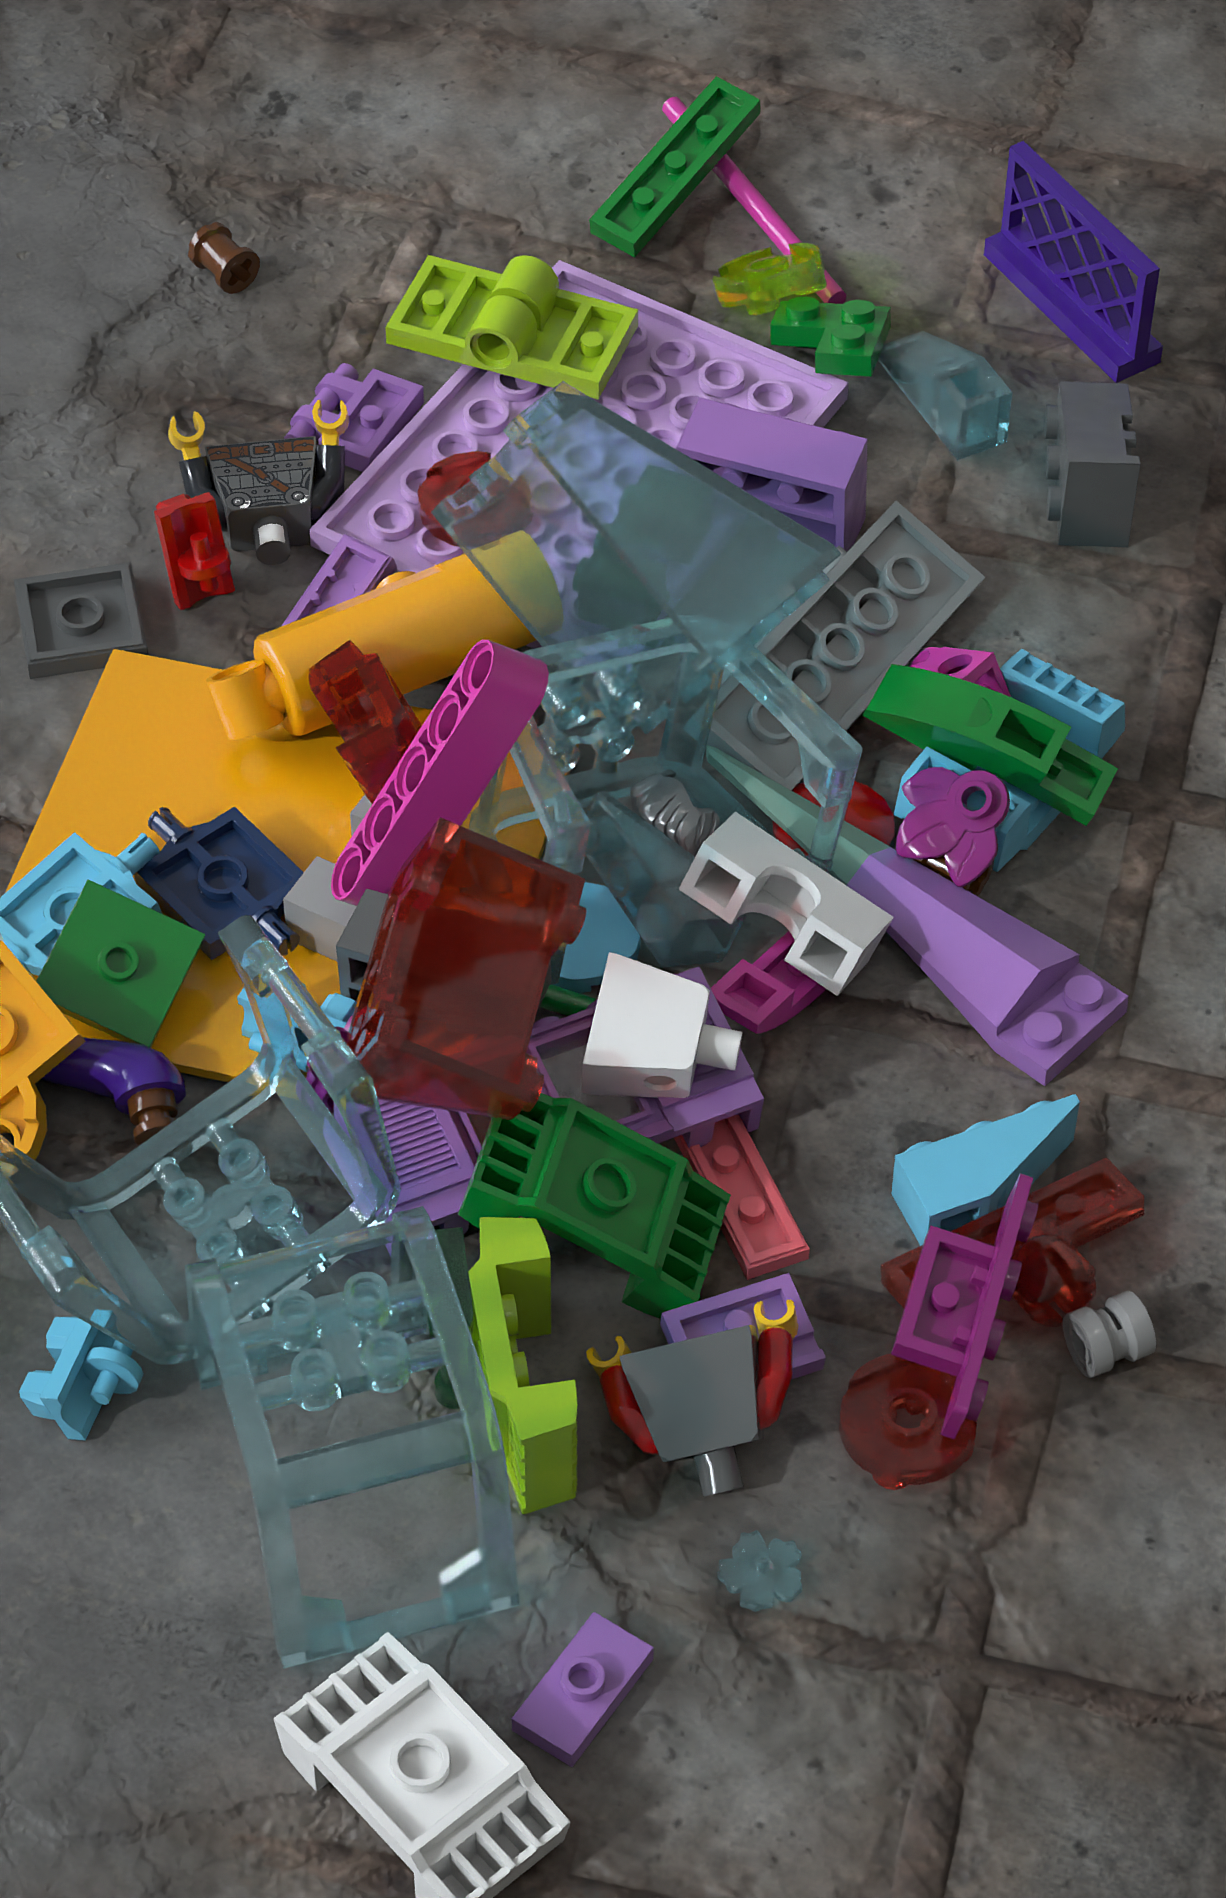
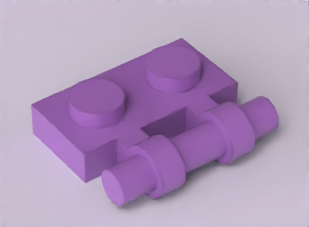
M343 363L334 373H327L315 388L316 397L309 405H302L290 421L291 429L284 439L316 436V441L318 440L319 445H322V434L317 430L313 419V406L317 400H321V420L325 423H334L340 418L341 411L338 415L332 412L340 410V400H342L348 411L349 425L347 430L339 436V446H345V466L363 472L411 421L423 405V386L376 369H372L365 380L359 382L357 381L359 377L357 370L352 365Z

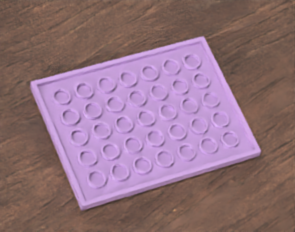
M559 260L552 267L559 280V289L638 309V328L599 400L462 364L311 527L310 544L311 547L330 555L343 535L347 534L393 557L397 565L394 573L402 571L417 573L517 532H522L533 542L547 565L556 588L562 616L559 632L526 646L610 684L752 514L748 511L745 518L742 519L677 487L676 446L699 398L729 403L741 408L773 416L786 417L794 421L824 428L847 400L849 382L830 374L815 373V368Z

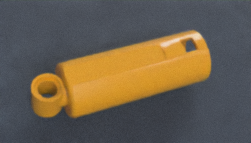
M517 532L261 634L254 640L253 653L255 660L223 669L210 676L206 681L227 739L235 740L253 736L280 723L292 735H305L455 674L469 651L480 640H490L515 650L560 631L562 624L561 607L555 585L541 554L528 536L522 532Z

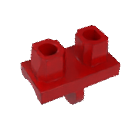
M209 492L192 498L187 494H181L159 502L156 505L154 515L176 606L180 610H184L205 597L226 595L234 592L235 588L230 570V555L225 547L215 498Z

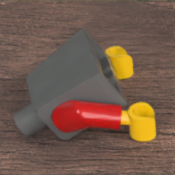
M787 1299L786 1314L776 1320L766 1318L763 1301L755 1304L753 1310L759 1338L756 1327L746 1325L632 1353L623 1338L616 1336L615 1341L618 1344V1351L613 1358L607 1361H602L594 1347L589 1348L586 1351V1357L600 1377V1384L611 1421L643 1452L659 1454L663 1462L694 1456L703 1497L744 1487L734 1446L764 1439V1429L770 1427L779 1418L792 1379L793 1339L797 1335L799 1328L794 1302L791 1299Z

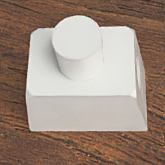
M609 952L583 1060L581 1093L655 1098L688 1097L697 1063L735 1071L743 1032L705 1024L710 990L704 985L628 957Z

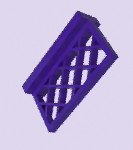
M1021 141L1010 146L1001 232L985 239L984 256L1115 383L1161 363L1163 345L1150 334L1160 268L1028 144ZM1027 173H1028V174L1030 175V177H1031V180H1032L1033 185H1034V187H1035L1037 196H1035V193H1034V191H1033V188H1032V185H1031V183H1030V180H1029V178H1028ZM1038 203H1041L1044 214L1051 229V233L1048 230V227L1046 225L1045 219L1043 217V214ZM1060 204L1064 207L1071 227H1068L1067 221L1065 219ZM1023 214H1024L1025 219H1026V221H1024V222H1022V216H1023ZM1072 235L1075 236V239L1077 241L1085 264H1083L1081 261L1080 255L1078 253ZM1094 236L1098 239L1105 259L1101 257ZM1106 267L1109 268V271H1110L1111 276H1112V278H1113V281H1114V284H1115V286H1116L1117 292H1118V294H1119L1118 297L1116 296V293H1115V291H1114V288H1113V285H1112L1111 280H1110V278H1109V275H1108V272H1107V270H1106ZM1128 268L1138 276L1136 288Z

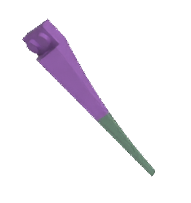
M706 745L707 762L778 824L831 876L894 917L886 932L925 972L997 1054L1043 1086H1046L1127 1012L1129 996L1080 964V954L964 888L956 886L955 883L913 859L901 857L890 846L723 751Z

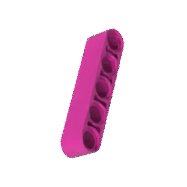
M480 640L472 647L340 854L331 879L332 895L336 900L357 906L367 888L389 895L405 896L413 901L540 705L546 692L549 676L547 665L543 660L490 640Z

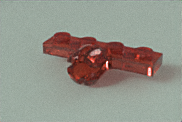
M1107 1157L1036 1190L1028 1196L1027 1201L1038 1204V1210L1027 1242L1023 1243L1017 1240L1015 1242L1011 1259L1022 1262V1267L1012 1299L1039 1325L1046 1327H1059L1063 1325V1318L1049 1305L1052 1301L1067 1314L1083 1307H1089L1096 1295L1097 1288L1096 1280L1094 1279L1096 1269L1076 1248L1144 1216V1195ZM1005 1206L950 1232L994 1246ZM923 1245L880 1265L882 1285L903 1308H905Z

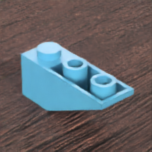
M1076 1094L1053 1102H1037L1021 1113L994 1122H978L962 1133L935 1142H920L911 1146L905 1152L895 1155L891 1194L921 1248L931 1225L971 1239L986 1234L1002 1217L1007 1199L1019 1174L1033 1177V1184L1074 1140L1080 1103Z

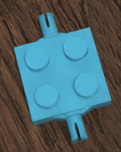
M74 832L0 897V940L8 946L28 972L39 976L87 879L162 914L158 902L142 890L133 878L137 871L155 855L160 853L159 848L150 837L147 838L145 833H141L135 841L115 857L111 854L95 850Z

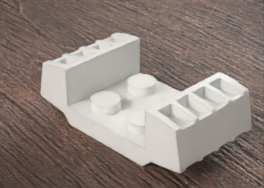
M389 1632L381 1636L376 1643L364 1652L356 1655L351 1662L339 1671L331 1674L326 1681L310 1693L307 1692L303 1695L302 1699L285 1712H281L274 1717L280 1743L286 1757L316 1792L330 1782L414 1872L416 1898H493L562 1843L569 1829L570 1821L535 1782L521 1759L429 1664L420 1662Z

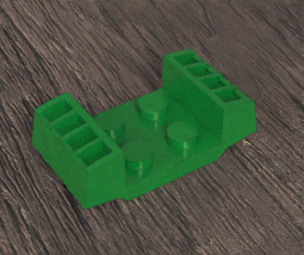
M509 1079L496 1105L458 1215L479 1229L481 1217L518 1218L522 1216L523 1218H535L541 1227L630 1272L621 1302L643 1313L661 1319L663 1312L699 1301L701 1288L708 1272L709 1262L715 1249L716 1239L731 1195L694 1172L687 1158L572 1098H553Z

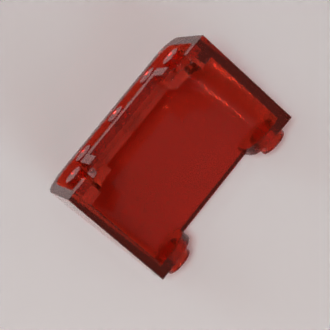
M439 817L404 862L388 893L337 1069L335 1086L362 1098L508 1120L515 1118L521 1110L530 1112L540 1096L544 1083V1074L537 1072V1057L526 1052L551 956L563 942L571 945L582 929L586 917V908L580 906L579 903L585 878Z

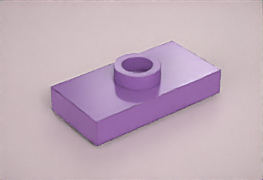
M344 534L282 626L375 590L383 579L392 575L397 569L394 558Z
M593 1612L512 1717V1731L570 1767H573L653 1661L654 1647Z

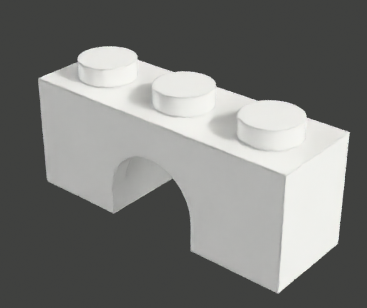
M734 812L702 843L679 887L680 891L729 924H732L740 915L748 912L762 913L781 922L790 931L795 941L784 961L836 996L842 992L868 963L894 918L737 812Z

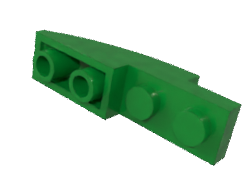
M891 664L863 714L864 717L923 750L929 747L971 771H974L977 765L1085 826L1088 825L1095 815L1118 770L1112 764L1067 740L1066 737L1071 726L989 688L925 669Z

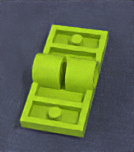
M428 255L385 327L386 344L599 400L638 328V309L559 289V280L554 270L547 263L533 256L522 255L511 259L504 272L500 274Z

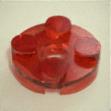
M891 1353L867 1362L854 1373L849 1381L848 1390L842 1398L839 1421L840 1437L850 1457L863 1470L871 1473L878 1485L886 1489L899 1490L907 1487L909 1484L921 1485L932 1483L949 1476L970 1459L974 1452L977 1421L965 1418L955 1439L941 1435L957 1376L891 1355ZM905 1408L911 1416L922 1413L926 1418L920 1422V1427L904 1428L895 1423L897 1419L896 1410Z

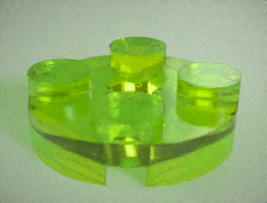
M810 243L788 244L790 255L773 256L772 248L769 247L750 252L725 263L718 269L720 277L713 275L712 278L718 301L723 307L727 308L746 305L749 315H759L777 309L780 306V298L792 294H812L824 289L827 283L820 248Z

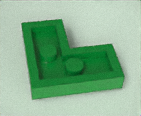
M795 297L788 301L781 300L770 324L771 345L817 348L815 351V373L872 377L891 328V307L875 306L872 302L866 300H851L844 304L819 303L817 299L812 297Z

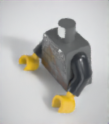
M317 400L313 406V419L317 430L322 434V445H316V436L205 446L206 456L202 457L199 449L205 430V422L202 416L196 411L193 412V423L197 433L191 437H185L177 431L176 420L172 416L168 437L171 444L183 453L184 461H179L185 492L191 498L209 492L215 498L221 529L226 536L230 549L237 552L255 550L257 559L261 563L278 565L287 561L290 557L292 546H302L310 543L311 527L344 493L345 446H339V436L347 430L349 416L346 405L342 400H340L341 416L334 423H325L321 420V400Z

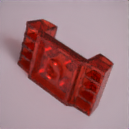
M348 640L310 667L308 679L312 692L344 740V743L336 747L339 755L370 803L373 804L422 727V724L377 653L363 654L351 640ZM457 833L455 834L452 841L458 838Z

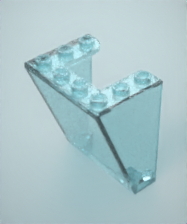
M564 381L513 418L503 430L509 441L491 460L470 475L469 479L471 481L451 496L448 495L440 501L431 512L619 740L623 739L637 726L647 735L674 712L667 702L677 693L681 692L688 701L715 678L709 667L717 675L726 666L729 667L830 581L823 570L841 555L834 544Z

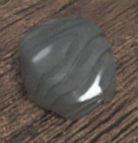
M667 769L645 778L630 788L633 820L639 851L644 862L657 874L660 873L667 878L674 876L676 878H683L686 876L702 843L719 828L720 818L712 808L694 807L682 782L674 778L676 773L672 769Z

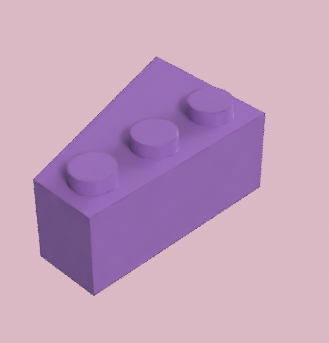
M700 397L676 446L677 487L742 519L745 518L749 511L781 527L777 536L793 544L797 536H800L831 551L830 554L839 545L845 551H848L854 545L866 518L868 439Z

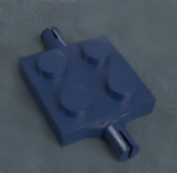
M235 806L210 822L192 827L183 825L167 807L159 808L160 814L157 811L152 813L148 820V826L166 844L158 855H155L134 874L135 882L158 902L161 911L166 916L205 934L200 949L211 960L246 938L256 934H260L281 956L288 955V949L291 952L295 950L300 942V936L280 918L285 914L284 897L304 873Z

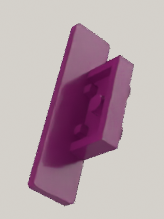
M1021 1173L1007 1199L994 1246L932 1225L930 1226L922 1246L891 1355L957 1376L941 1435L955 1439L965 1418L976 1422L981 1412L989 1381L978 1378L983 1358L991 1361L994 1360L1006 1321L994 1318L999 1299L1011 1300L1022 1267V1262L1011 1259L1016 1240L1023 1243L1027 1242L1037 1214L1038 1204L1027 1201L1033 1177Z

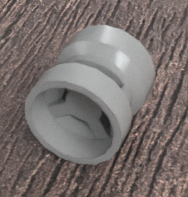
M1127 1290L1109 1297L1104 1307L1097 1310L1083 1307L1069 1312L1063 1317V1332L1068 1350L1078 1369L1088 1378L1109 1372L1113 1368L1115 1361L1125 1358L1135 1362L1155 1352L1156 1337L1152 1321L1139 1297L1131 1291Z

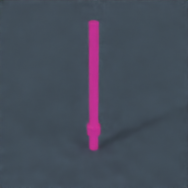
M678 97L669 98L662 107L663 113L673 124L687 110L686 105ZM725 154L712 171L824 303L843 304L846 300V293L732 159Z

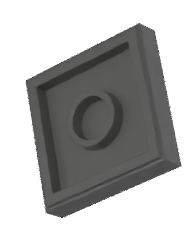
M131 562L13 579L30 679L105 668L113 649L148 655Z

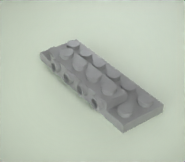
M895 501L848 551H845L840 545L837 546L816 571L822 579L815 586H812L805 580L783 606L789 614L781 622L772 615L749 642L755 650L747 658L738 651L717 674L715 680L721 686L693 714L686 724L707 745L723 751L792 791L865 712L891 664L906 666L981 584L985 576L898 501Z

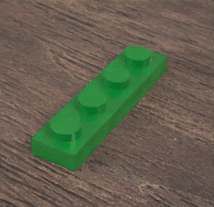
M716 76L589 219L590 233L635 258L761 114L760 99Z

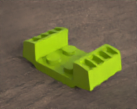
M481 1217L480 1259L468 1271L471 1350L492 1464L508 1473L522 1514H528L576 1498L578 1481L577 1389L575 1380L530 1386L524 1351L518 1352L516 1339L551 1334V1257L539 1223L535 1218Z

